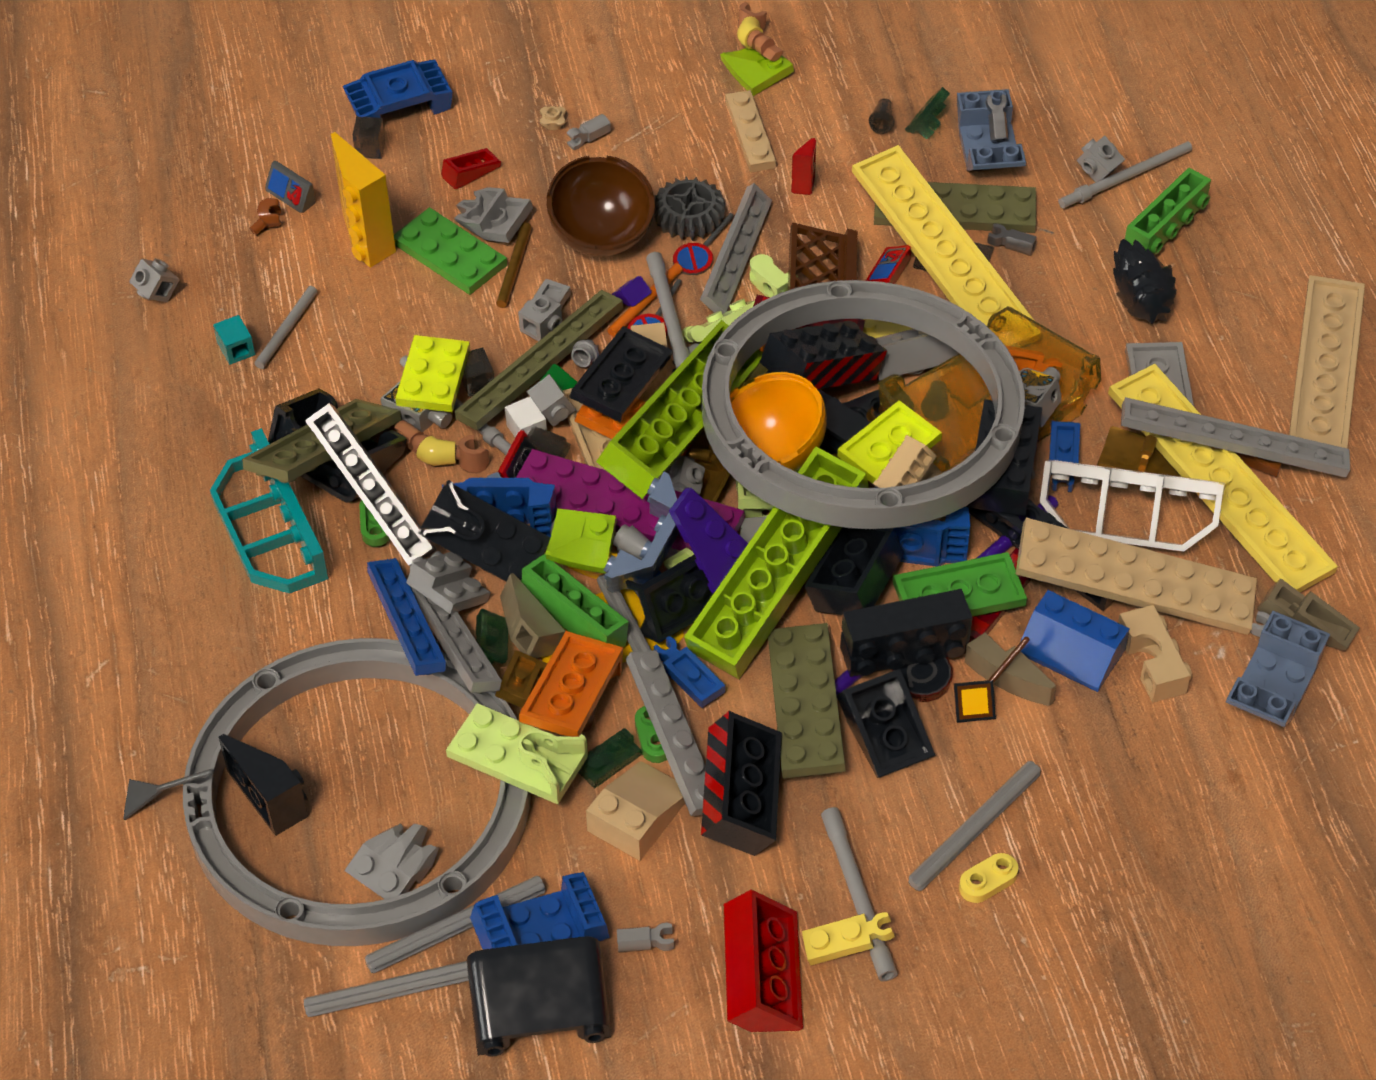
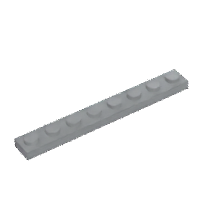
M1126 397L1122 404L1121 426L1345 478L1350 471V453L1347 448Z

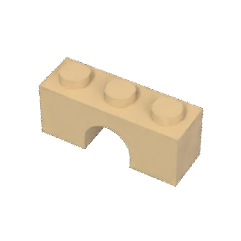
M1154 605L1120 613L1118 623L1130 628L1126 645L1127 654L1145 652L1154 657L1144 661L1140 677L1152 703L1186 694L1189 680L1192 679V672L1188 663L1183 662L1179 654L1177 641L1174 638L1171 639L1167 631L1165 618L1158 614Z

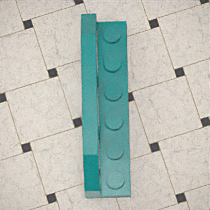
M262 428L252 431L253 444L249 445L250 452L227 460L212 485L210 494L251 583L290 594L328 580L323 550L290 484L265 476L263 480L265 482L269 480L271 483L269 485L270 493L226 509L220 500V496L233 473L243 469L242 459L269 445ZM281 503V506H279L281 516L285 523L290 521L292 526L286 531L242 546L231 521ZM293 542L295 544L300 542L302 546L300 548L302 559L305 565L311 564L313 568L310 572L291 579H285L254 570L249 558Z

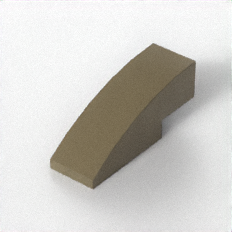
M1281 578L1269 589L1257 608L1259 611L1266 612L1269 615L1272 611L1278 612L1330 634L1326 646L1343 651L1348 648L1360 629L1359 626L1310 591L1304 596Z
M985 632L967 644L965 663L980 676L989 680L1016 646L1005 652ZM1022 652L1015 657L993 683L995 686L1013 695L1046 706L1054 703L1056 685Z

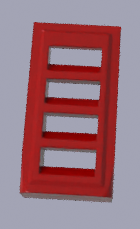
M485 148L444 159L441 175L453 189H457L499 168L501 161Z

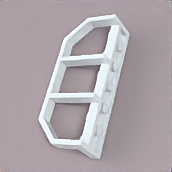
M1050 459L1045 461L1040 503L1048 513L1052 514L1057 521L1069 528L1047 499L1051 473L1052 478L1058 480H1069L1070 476L1081 477V482L1088 484H1098L1099 479L1103 480L1096 532L1075 531L1125 544L1184 552L1219 526L1222 498L1225 490V483ZM1109 482L1112 487L1128 488V483L1140 485L1139 490L1156 492L1149 540L1103 533ZM1163 488L1170 489L1169 494L1187 496V491L1199 493V498L1216 500L1213 522L1184 544L1156 541Z

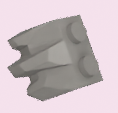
M487 187L474 191L475 200H462L456 206L461 214H458L454 219L485 240L509 243L533 209V205L530 199L508 197L505 189Z
M400 823L363 843L344 871L383 899H388L407 893L415 881L421 883L432 867L439 848L430 844L422 847L427 827L413 824L403 833L404 827Z

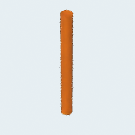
M677 263L666 273L668 284L683 271L682 267ZM654 284L650 287L651 294L635 306L630 307L607 329L610 336L615 337L623 326L626 327L634 317L658 296Z

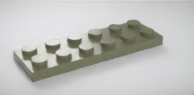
M928 182L964 230L992 231L993 224H1001L1006 230L1014 229L1024 233H1035L1036 187ZM875 203L874 225L892 226Z
M354 399L337 408V411L360 443L370 440L372 436L381 431L388 430L390 426L401 421L400 410L359 399ZM308 424L242 459L243 470L256 473V475L261 477L275 478L282 483L293 482L297 477L306 472L314 471L317 466L333 460Z
M821 623L773 629L768 636L777 731L782 732L780 759L783 779L846 772L828 624Z

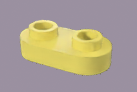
M1005 853L992 855L961 875L959 884L961 896L972 903H980L1014 884L1018 875V863L1012 856ZM1002 865V866H1005V867H1007V868H1006V869H1000V868H998L997 866ZM978 880L981 884H973L971 881Z

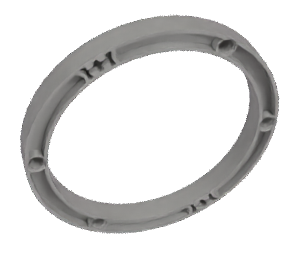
M846 280L816 283L779 293L760 302L735 319L721 334L708 356L703 373L702 419L704 429L713 452L733 478L748 491L782 511L814 522L845 528L886 529L911 526L932 521L967 506L988 491L1010 465L1019 444L1025 409V392L1016 362L1002 341L984 323L959 306L936 295L898 284L878 281ZM871 319L892 322L922 331L939 339L960 353L976 369L988 387L993 400L995 420L987 437L975 452L957 466L938 476L921 482L887 488L848 487L804 476L781 465L765 454L752 442L739 425L731 405L730 391L735 377L743 364L755 351L766 344L770 333L786 329L792 330L828 320Z
M359 638L319 644L296 651L258 670L229 693L211 713L196 738L186 765L184 777L208 769L214 770L213 775L183 784L185 822L197 861L206 878L217 893L247 919L279 935L312 944L363 946L402 939L462 911L492 885L511 860L526 827L530 809V792L500 780L496 806L482 835L455 865L429 883L410 892L374 902L357 904L315 902L279 891L261 881L249 872L227 847L219 832L216 819L218 787L226 766L218 737L225 734L240 741L249 729L264 715L288 699L325 684L352 679H390L416 684L450 699L468 714L471 713L478 703L517 720L508 703L496 697V691L470 693L447 654L443 652L442 654L446 661V670L444 672L415 676L399 640ZM197 804L202 805V806H201V814H202V817H199V818H197V817H198V807H197ZM451 890H459L456 893H448ZM296 915L292 919H286L289 916Z

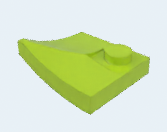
M748 48L720 54L721 61L747 91L751 90L752 96L794 72L793 64L782 55L778 60L770 61L756 50Z
M557 508L552 534L545 554L546 559L569 567L606 574L604 568L611 554L617 523L616 515Z

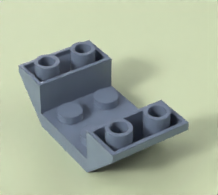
M1009 89L957 93L959 137L967 170L1026 166L1022 144H1016L1011 124L1013 105ZM1005 94L1007 103L1003 108V112L1006 113L1008 140L1004 142H991L988 117L991 111L987 109L985 101L987 96L991 95L992 103L1000 105V96Z
M663 472L660 479L654 478L647 491V494H649L647 502L650 503V514L659 518L654 528L656 534L653 542L648 540L640 553L641 560L620 549L616 557L612 555L604 568L607 590L612 593L628 588L626 586L627 580L644 584L654 578L680 533L669 513L677 497L670 475L666 472Z
M1272 611L1261 632L1258 646L1242 677L1237 678L1226 699V703L1280 726H1287L1292 721L1313 679L1330 634Z

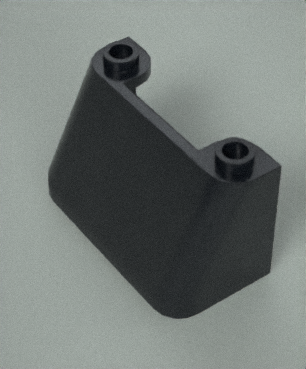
M318 388L275 406L268 438L269 444L307 425L305 420L330 403L337 409L338 405L334 397ZM390 430L380 435L378 443L370 439L361 442V444L380 471L384 473L402 456L407 438ZM334 460L325 462L317 466L314 471L301 475L304 479L342 501L351 502L359 498V495Z
M585 936L475 951L467 957V971L478 1056L486 1055L493 1057L501 1055L510 1046V1038L577 1030L578 1037L588 1043H597L603 1039L611 1038L602 957L598 939Z

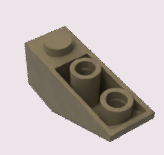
M511 573L500 595L510 640L521 652L534 658L552 655L565 630L517 576Z

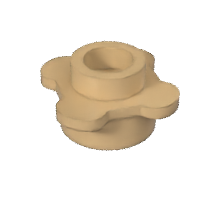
M561 106L541 108L540 114L542 118L540 119V124L548 130L560 129L566 122L565 118H563V115L566 113L565 108Z

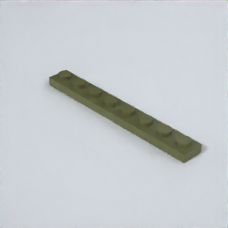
M601 289L455 410L456 420L478 431L545 375L553 364H558L570 354L575 343L589 338L623 309V300Z

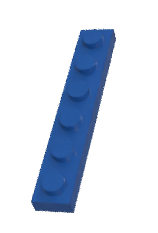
M397 559L367 562V573L415 676L444 672L446 670L444 656L410 586L406 583L407 579Z

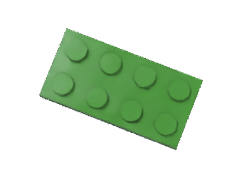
M430 207L394 234L395 246L469 295L508 265L507 257Z
M1008 552L893 575V585L899 601L962 589L972 617L1026 606L1027 603L1026 594L1018 575L1015 574L1016 570Z

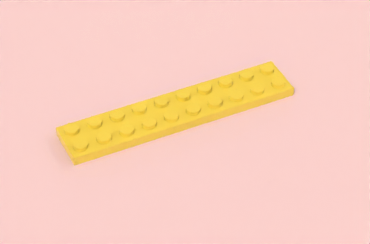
M899 145L852 165V173L905 243L911 246V251L951 303L969 312L984 323L1006 346L1021 348L1042 338L1043 331Z
M1156 364L1109 387L1108 394L1121 409L1126 397L1200 414ZM1141 431L1145 436L1152 435L1156 437L1155 447L1181 477L1225 483L1219 520L1275 583L1281 578L1297 591L1302 592L1336 573L1338 566L1235 452ZM1202 499L1214 513L1216 500Z

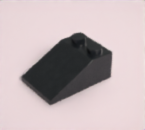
M900 669L845 689L837 695L846 721L877 778L935 756Z
M222 734L218 737L227 772L275 836L308 817L305 804L309 801L302 790L305 783L296 769L291 771L283 760L228 735Z

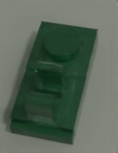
M944 87L939 89L925 103L905 130L912 134L918 131L925 139L933 135L934 131L941 125V122L935 116L946 107L944 101L950 93Z
M482 608L476 616V641L491 665L494 661L503 664L508 660V628L505 617Z
M623 728L602 744L590 750L586 761L578 773L595 789L643 755L642 750L634 743V736L626 728Z

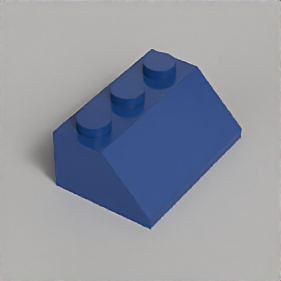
M1047 590L1034 609L1021 638V641L1026 636L1030 639L1021 652L1028 659L1098 692L1125 652L1130 628Z

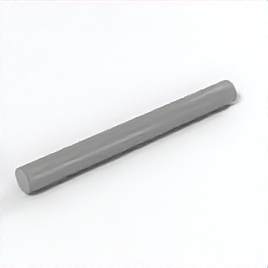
M308 286L254 362L256 367L264 369L318 293L315 287Z

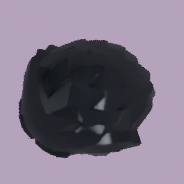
M1122 239L1118 252L1114 251L1116 268H1113V274L1119 288L1116 295L1123 301L1122 304L1132 316L1148 320L1150 324H1153L1157 319L1167 322V313L1171 311L1170 309L1172 304H1174L1177 291L1175 288L1176 278L1172 275V266H1164L1139 241L1134 240L1132 244Z

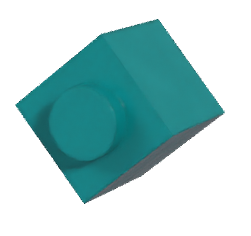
M239 315L213 324L217 344L229 365L255 355L252 336Z

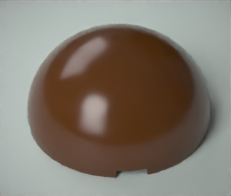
M607 155L606 158L584 156L569 162L556 173L547 192V213L556 234L574 250L591 256H612L632 248L644 237L654 217L655 200L652 187L647 178L629 162Z

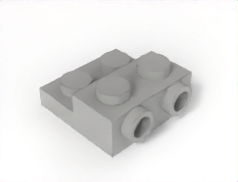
M437 551L428 559L417 557L410 565V574L406 582L449 614L486 603L491 593L481 586L478 580L469 577L472 566L452 552L442 554Z

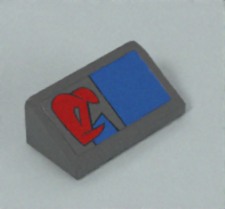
M274 160L271 164L265 190L296 211L304 213L315 204L313 184Z

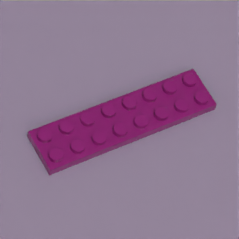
M531 450L516 478H529L535 483L555 485L556 508L616 515V532L624 524L629 527L633 525L653 542L656 534L654 528L659 518L650 514V503L647 502L649 494L641 499L606 470L538 450ZM674 490L678 499L682 492ZM704 499L738 533L745 519L744 510ZM679 533L671 548L680 551L688 548L692 551L689 543H685Z

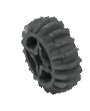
M685 177L682 181L675 178L673 184L666 182L665 187L659 188L658 195H655V221L657 226L662 228L663 233L669 232L671 237L679 235L681 240L684 237H690L693 241L695 236H699L703 239L705 233L712 234L713 230L719 227L725 217L723 195L720 190L716 189L715 184L709 185L707 179L700 182L697 177L694 180H688Z

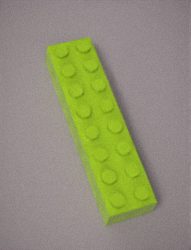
M723 320L714 327L613 437L596 461V463L641 499L647 495V491L654 478L660 479L663 472L669 470L704 430L702 419L703 373L714 344L729 326ZM759 349L743 364L735 377L731 391L736 387L740 389L759 366L763 354Z
M816 446L797 472L830 484L869 488L865 472ZM774 506L685 634L684 639L687 648L698 657L740 679L843 527L803 519Z

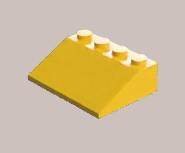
M336 132L330 134L342 213L352 245L351 250L358 261H363L371 268L396 252L386 175Z

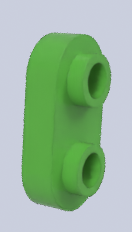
M361 500L359 509L362 540L367 545L373 547L386 544L390 540Z
M643 706L635 714V729L642 755L646 760L653 763L664 762L667 760L661 744H653V742H657L659 739L651 719H646L649 715L646 707Z

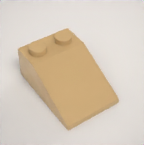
M642 761L638 762L607 785L586 810L587 831L640 861L685 804L676 780Z

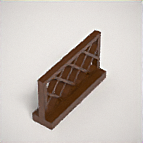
M792 223L790 227L788 290L795 287L822 283L827 278L830 281L857 280L858 231L847 228L843 235ZM797 234L806 235L811 241L804 243ZM827 240L837 244L831 250L823 241ZM816 245L824 254L817 256L810 248ZM803 252L810 261L803 263L797 257V254ZM829 258L836 267L830 270L822 261ZM815 265L823 274L816 276L809 268ZM802 272L809 281L803 284L796 275Z

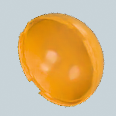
M788 372L763 374L754 377L755 381L741 389L736 387L730 392V401L739 425L746 435L770 458L795 472L799 470L815 446L820 448L826 432V407L817 388L806 378Z

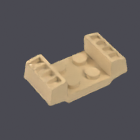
M906 435L905 440L897 448L894 456L889 459V463L881 471V475L874 481L873 485L876 488L903 486L938 476L942 472L933 463L937 457L936 454L925 444ZM946 515L934 520L945 521Z

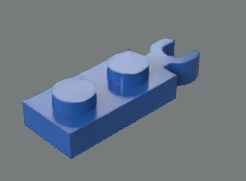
M1051 421L1049 459L1079 463L1080 423ZM1070 476L1069 480L1052 478L1051 488L1053 491L1057 490V484L1060 482H1065L1068 485V492L1073 491V476Z
M670 636L666 638V645L669 648L667 650L661 649L657 644L654 645V650H657L661 661H663L666 673L701 708L725 693V684L687 647L679 651L674 638Z

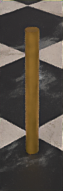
M522 223L496 301V305L500 308L507 306L532 229L529 223Z

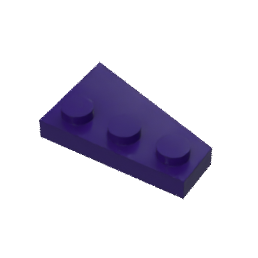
M685 488L669 510V513L685 543H689L696 556L695 562L699 570H703L709 581L707 585L710 591L714 593L748 543L692 488Z

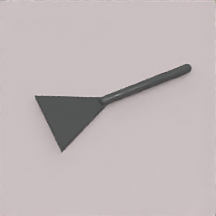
M208 769L161 785L129 779L123 819L127 820L162 791L213 775L214 770Z

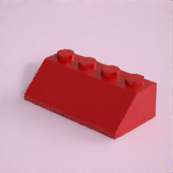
M751 889L724 903L727 1021L750 1032L799 1031L803 1029L797 911Z

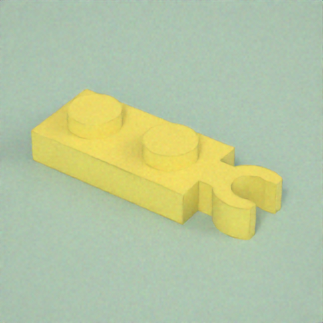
M887 912L879 913L873 917L872 921H868L865 914L802 931L809 964L815 965L873 949L872 940L876 938L882 941L891 940L895 937L891 928L880 929L883 924L891 922L889 914Z

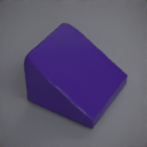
M637 276L626 282L613 292L612 295L622 299L623 304L633 307L651 294V290L643 278Z

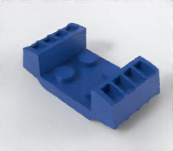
M435 59L423 62L410 60L363 74L360 79L343 86L364 133L382 130L381 114L426 101L433 115L444 112L451 108L453 95Z
M468 478L464 482L454 483V485L519 521L530 524V527L551 537V525L557 513L555 485L535 483L529 478Z
M963 507L946 515L945 521L932 520L911 526L894 528L904 552L900 562L937 567L944 563L966 561L971 526L969 508Z
M584 872L562 876L561 891L502 907L498 895L488 897L475 903L470 916L483 950L585 936L594 937L598 941L609 938L607 925Z

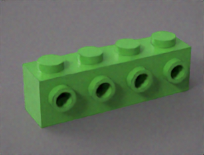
M1191 168L1185 170L1127 226L1125 240L1132 244L1134 240H1137L1146 250L1149 249L1153 254L1157 255L1169 239L1175 238L1179 229L1184 224L1188 225L1194 215L1208 205L1210 201V195L1208 194L1211 179Z
M545 554L522 568L521 582L568 632L620 647L626 646L629 621L555 562L546 559Z

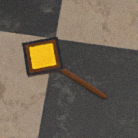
M1029 637L1023 638L989 680L953 683L957 723L996 719L993 683L1030 641Z

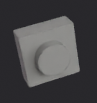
M545 279L534 297L541 293L548 298L555 299L561 304L562 308L571 295L570 286Z

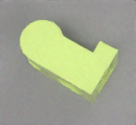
M758 254L751 258L750 281L766 297H773L788 291V272L785 274L775 266L773 259L768 255Z

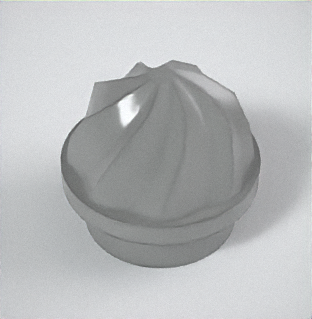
M593 340L578 341L573 346L571 353L572 360L580 367L591 366L599 356L598 345H595Z

